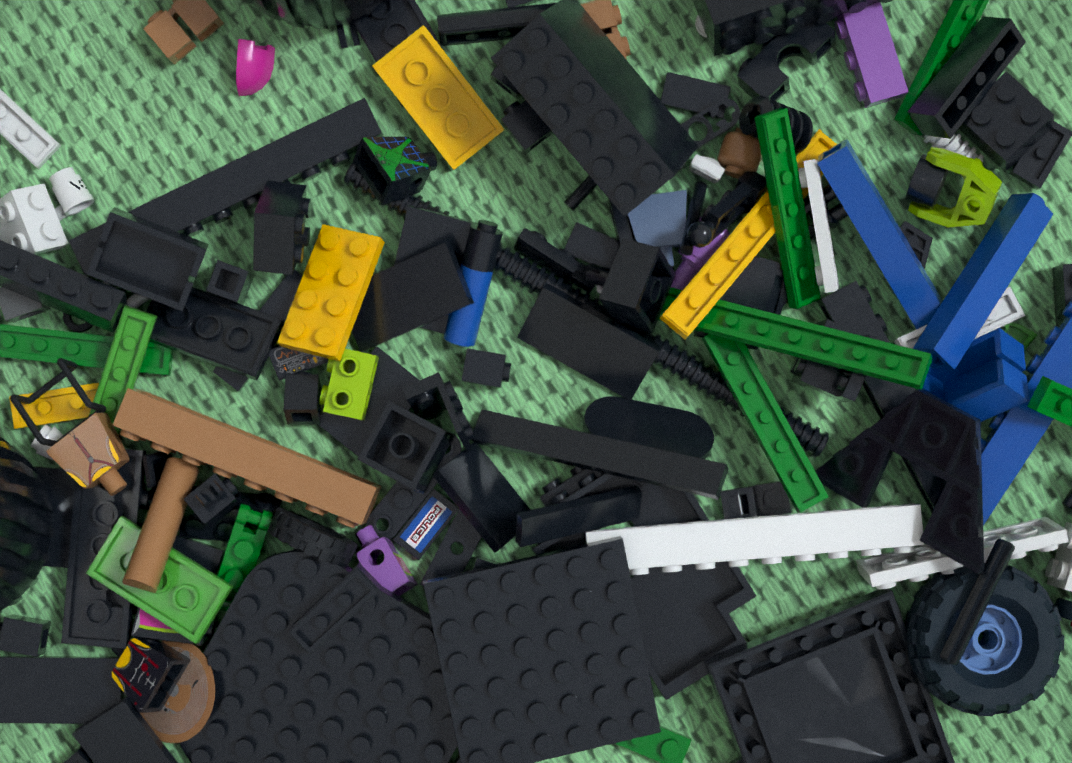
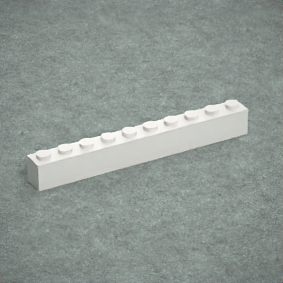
M919 504L600 529L585 532L586 544L621 536L624 541L630 575L649 574V568L662 567V572L682 571V565L695 564L696 570L716 568L715 562L728 561L729 567L748 566L749 559H762V564L782 563V557L795 556V561L815 560V554L828 553L829 559L848 557V551L861 550V556L881 555L882 548H894V553L915 552L914 546L924 545L920 541L923 534L921 505Z

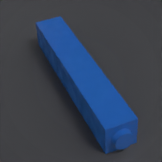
M848 139L818 155L817 164L917 330L928 325L943 300Z
M1024 193L1012 194L917 340L913 349L931 353L933 359L930 366L933 369L955 370L1052 218L1053 213L1039 195Z

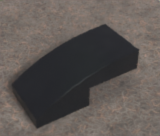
M780 481L724 490L720 494L724 519L781 515L793 512L791 501Z

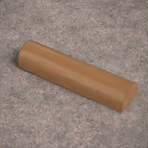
M170 457L167 459L125 572L123 584L156 593L187 507L184 498L192 492L199 474V469L196 465L188 463L181 458Z

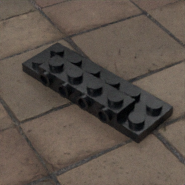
M125 449L129 456V461L117 471L127 483V486L113 496L109 495L101 483L94 488L84 489L75 481L61 643L126 649L130 641L132 615L136 614V609L139 607L87 575L86 572L121 516L126 517L141 528L143 526L145 510H149L150 507L147 505V498L151 490H147V483H144L145 470L142 455L146 454L145 450Z

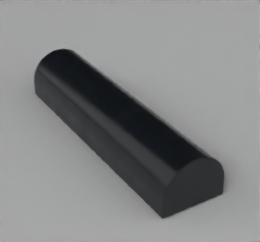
M556 3L437 15L440 43L442 46L512 39L540 13Z

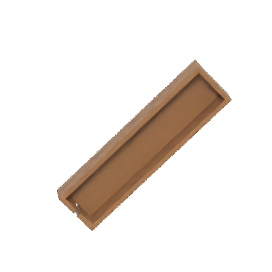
M127 388L112 425L121 429V436L138 442L139 440L152 441L150 447L167 454L170 452L175 454L180 452L183 454L182 460L197 466L210 464L214 466L212 472L230 479L231 477L236 478L240 476L245 478L243 484L259 491L270 488L276 491L274 496L289 503L300 500L307 503L305 509L322 516L328 514V512L338 516L337 522L351 528L367 523L382 487L379 484L141 389Z

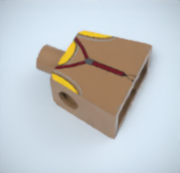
M94 413L46 450L47 454L84 489L94 488L101 483L109 495L113 496L127 486V483L117 470L129 461V456L107 413Z

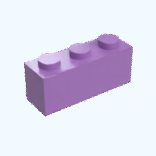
M881 2L869 5L857 13L847 12L838 15V20L834 22L835 31L839 40L844 39L847 51L844 52V59L848 70H854L857 80L854 83V91L859 102L863 101L865 108H869L901 98L907 94L908 88Z

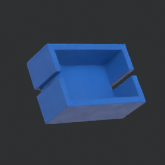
M1001 328L991 331L973 340L955 370L933 369L930 366L922 389L980 419V422L1029 401L1027 376L1022 373L1026 370L1024 345Z

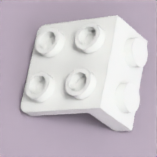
M45 184L11 190L0 198V240L35 255L61 249L68 245Z

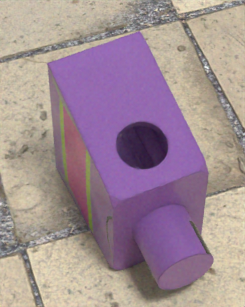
M372 525L364 527L355 534L363 548L356 553V556L361 565L381 586L401 596L418 585L390 539L386 537L379 538ZM383 553L384 561L378 565L376 562L377 557Z

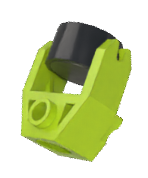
M931 147L927 155L923 154L912 176L905 198L906 201L911 202L908 211L919 218L947 228L983 225L993 209L1002 181L992 171L985 169L982 161L978 158L972 159L943 148ZM948 170L961 174L964 179L957 204L952 208L936 203L946 180Z

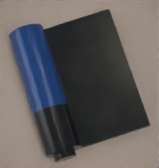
M408 205L394 265L444 242H450L474 301V304L420 328L443 333L444 339L452 344L466 347L475 345L503 235L502 231L497 229L498 224L488 220H479L476 223Z

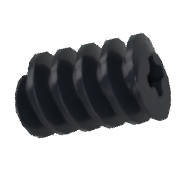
M755 96L745 104L739 116V127L743 134H750L751 137L758 139L755 117L778 108H787L795 154L802 152L809 144L813 133V124L808 114L764 96Z

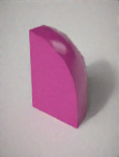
M238 39L236 84L239 96L252 95L258 92L270 80L274 68L275 47L269 44L259 46L255 45V41Z

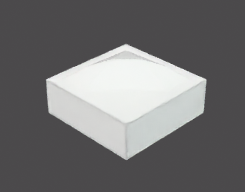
M698 154L695 155L689 166V171L714 184L720 180L725 170L716 159Z

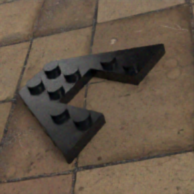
M917 389L905 398L904 402L887 412L881 420L864 430L850 441L849 445L836 452L831 459L815 470L822 485L862 508L869 506L893 452L946 480L947 483L920 541L977 574L984 571L980 419L923 389Z

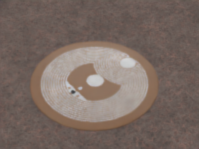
M162 640L165 644L187 656L191 661L160 712L140 714L162 742L180 743L194 737L208 721L215 700L214 675L211 666L208 665L207 658L194 644Z

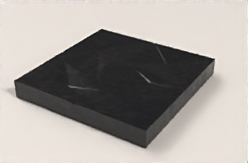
M878 589L703 660L741 763H955L930 693L912 670L907 656V630L893 591L890 589Z

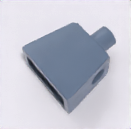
M686 190L652 194L627 214L635 241L659 247L671 267H674L672 248L680 247L686 223Z

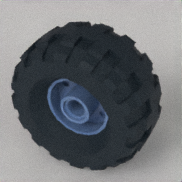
M1007 565L959 664L952 665L941 659L940 654L979 574L965 566L953 570V574L935 573L933 578L924 586L922 585L915 594V599L910 610L907 611L904 622L907 630V656L912 670L920 682L933 696L944 704L961 712L977 716L1009 714L1022 709L1021 706L1029 701H1035L1045 692L1044 687L1051 677L1055 678L1060 664H1058L1060 652L1064 650V635L1061 632L1060 626L1062 619L1057 606L1053 604L1048 596L1049 593L1039 582L1035 581L1025 572ZM983 631V638L978 642L979 634Z

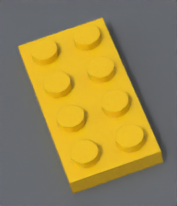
M424 25L372 65L453 170L505 130Z
M322 224L277 341L281 347L341 361L385 243L383 239L378 236Z

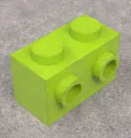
M345 349L341 361L329 359L327 372L331 373L329 386L323 385L319 404L324 405L323 412L365 421L379 357Z

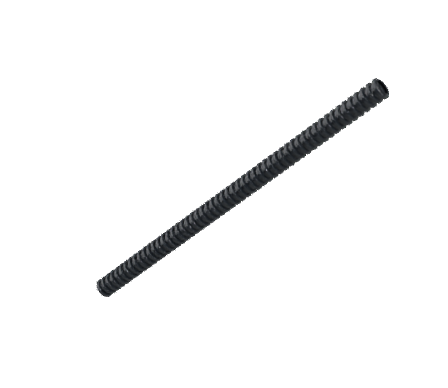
M352 163L344 176V185H352L354 191L361 190V194L363 196L369 195L370 200L373 202L378 200L355 164ZM411 195L386 204L390 212L393 210L397 211L396 215L399 217L402 215L406 216L408 205L445 215L450 214L448 211L444 213L440 211L441 207L438 205L436 207L431 206L432 202L429 200L424 202L421 195L418 197ZM500 243L493 272L498 273L500 271L503 273L502 277L507 278L508 276L512 278V283L519 282L522 289L524 287L529 288L528 292L531 294L536 292L538 294L537 297L544 285L548 283L613 319L605 306L598 303L599 299L595 298L593 300L589 298V293L582 294L580 288L576 290L572 288V283H563V278H555L553 272L550 274L546 273V268L542 267L539 269L536 262L529 263V258L524 257L522 259L519 257L520 253L517 251L512 253L510 252V247L503 248L502 243ZM625 326L661 346L660 352L653 362L654 366L657 364L661 365V370L665 371V369H668L670 375H678V380L683 381V379L687 380V385L692 386L693 384L697 386V391L704 390L706 396L711 394L714 396V401H723V406H731L733 412L738 410L740 411V416L744 417L720 371L716 372L713 370L714 366L704 365L705 361H697L696 356L693 354L690 357L687 355V350H678V345H670L668 339H665V341L661 340V335L659 334L654 336L650 332ZM780 406L804 452H810L812 458L818 457L829 440V433H821L819 427L812 428L810 422H802V417L798 416L795 418L793 417V412L789 411L786 413L784 411L785 408Z

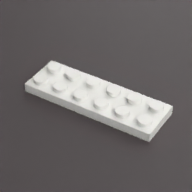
M1042 517L983 531L984 563L997 539H1004L1015 546V550L1010 559H1019L1025 557L1028 551L1038 549L1040 552H1049L1058 549V544L1069 542L1067 530L1051 519ZM927 544L914 547L915 552H890L856 560L859 574L871 587H876L877 589L892 588L896 586V582L909 579L910 582L923 581L929 578L928 574L937 572L953 574V570L963 567V565Z

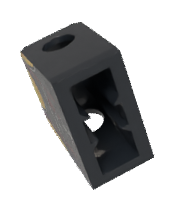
M134 636L130 639L126 649L111 648L112 652L119 657L112 670V678L140 713L160 712L191 661L187 656L159 639Z

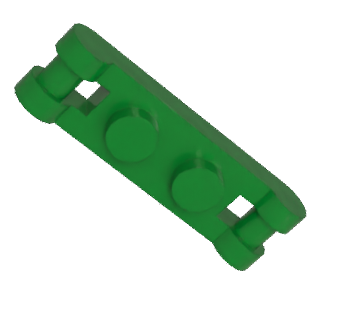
M242 503L239 506L217 574L218 577L233 586L230 592H234L235 596L247 575L256 567L273 512L263 510L262 513L251 510L249 505ZM246 522L258 526L257 529L254 530L251 528L244 527V525ZM226 598L220 610L227 612L233 599Z

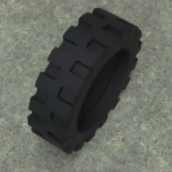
M277 508L267 529V532L278 540L321 561L330 562L331 565L342 562L348 566L358 546L357 543L343 534L337 533L329 527L284 508Z

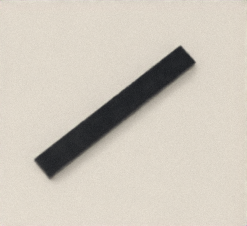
M483 409L473 431L475 438L471 439L476 444L719 500L729 470L727 464Z

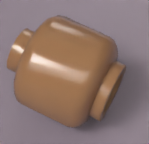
M736 128L735 131L728 132L725 135L717 160L725 168L724 173L726 175L739 179L747 171L756 172L762 159L759 139L751 137L750 134H743L740 128Z

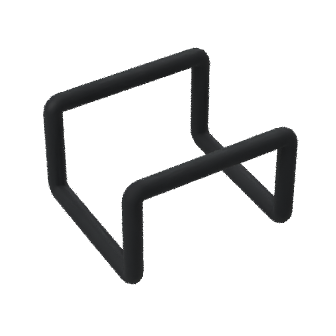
M63 358L57 360V364L62 372L27 398L13 394L10 397L11 402L37 441L42 445L51 447L94 413H104L106 411L104 405L90 401L72 374L77 368V364ZM67 377L84 404L96 411L57 441L46 439L42 436L21 403L31 404Z

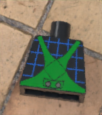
M407 136L362 137L353 158V163L382 205L419 193L423 189L430 172L437 168L435 154L433 152L421 153L412 139Z

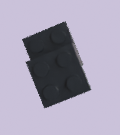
M829 319L815 323L880 341L883 340L871 334L862 335ZM798 357L794 359L790 368V373L794 374L791 382L802 387L808 386L841 402H855L867 376Z

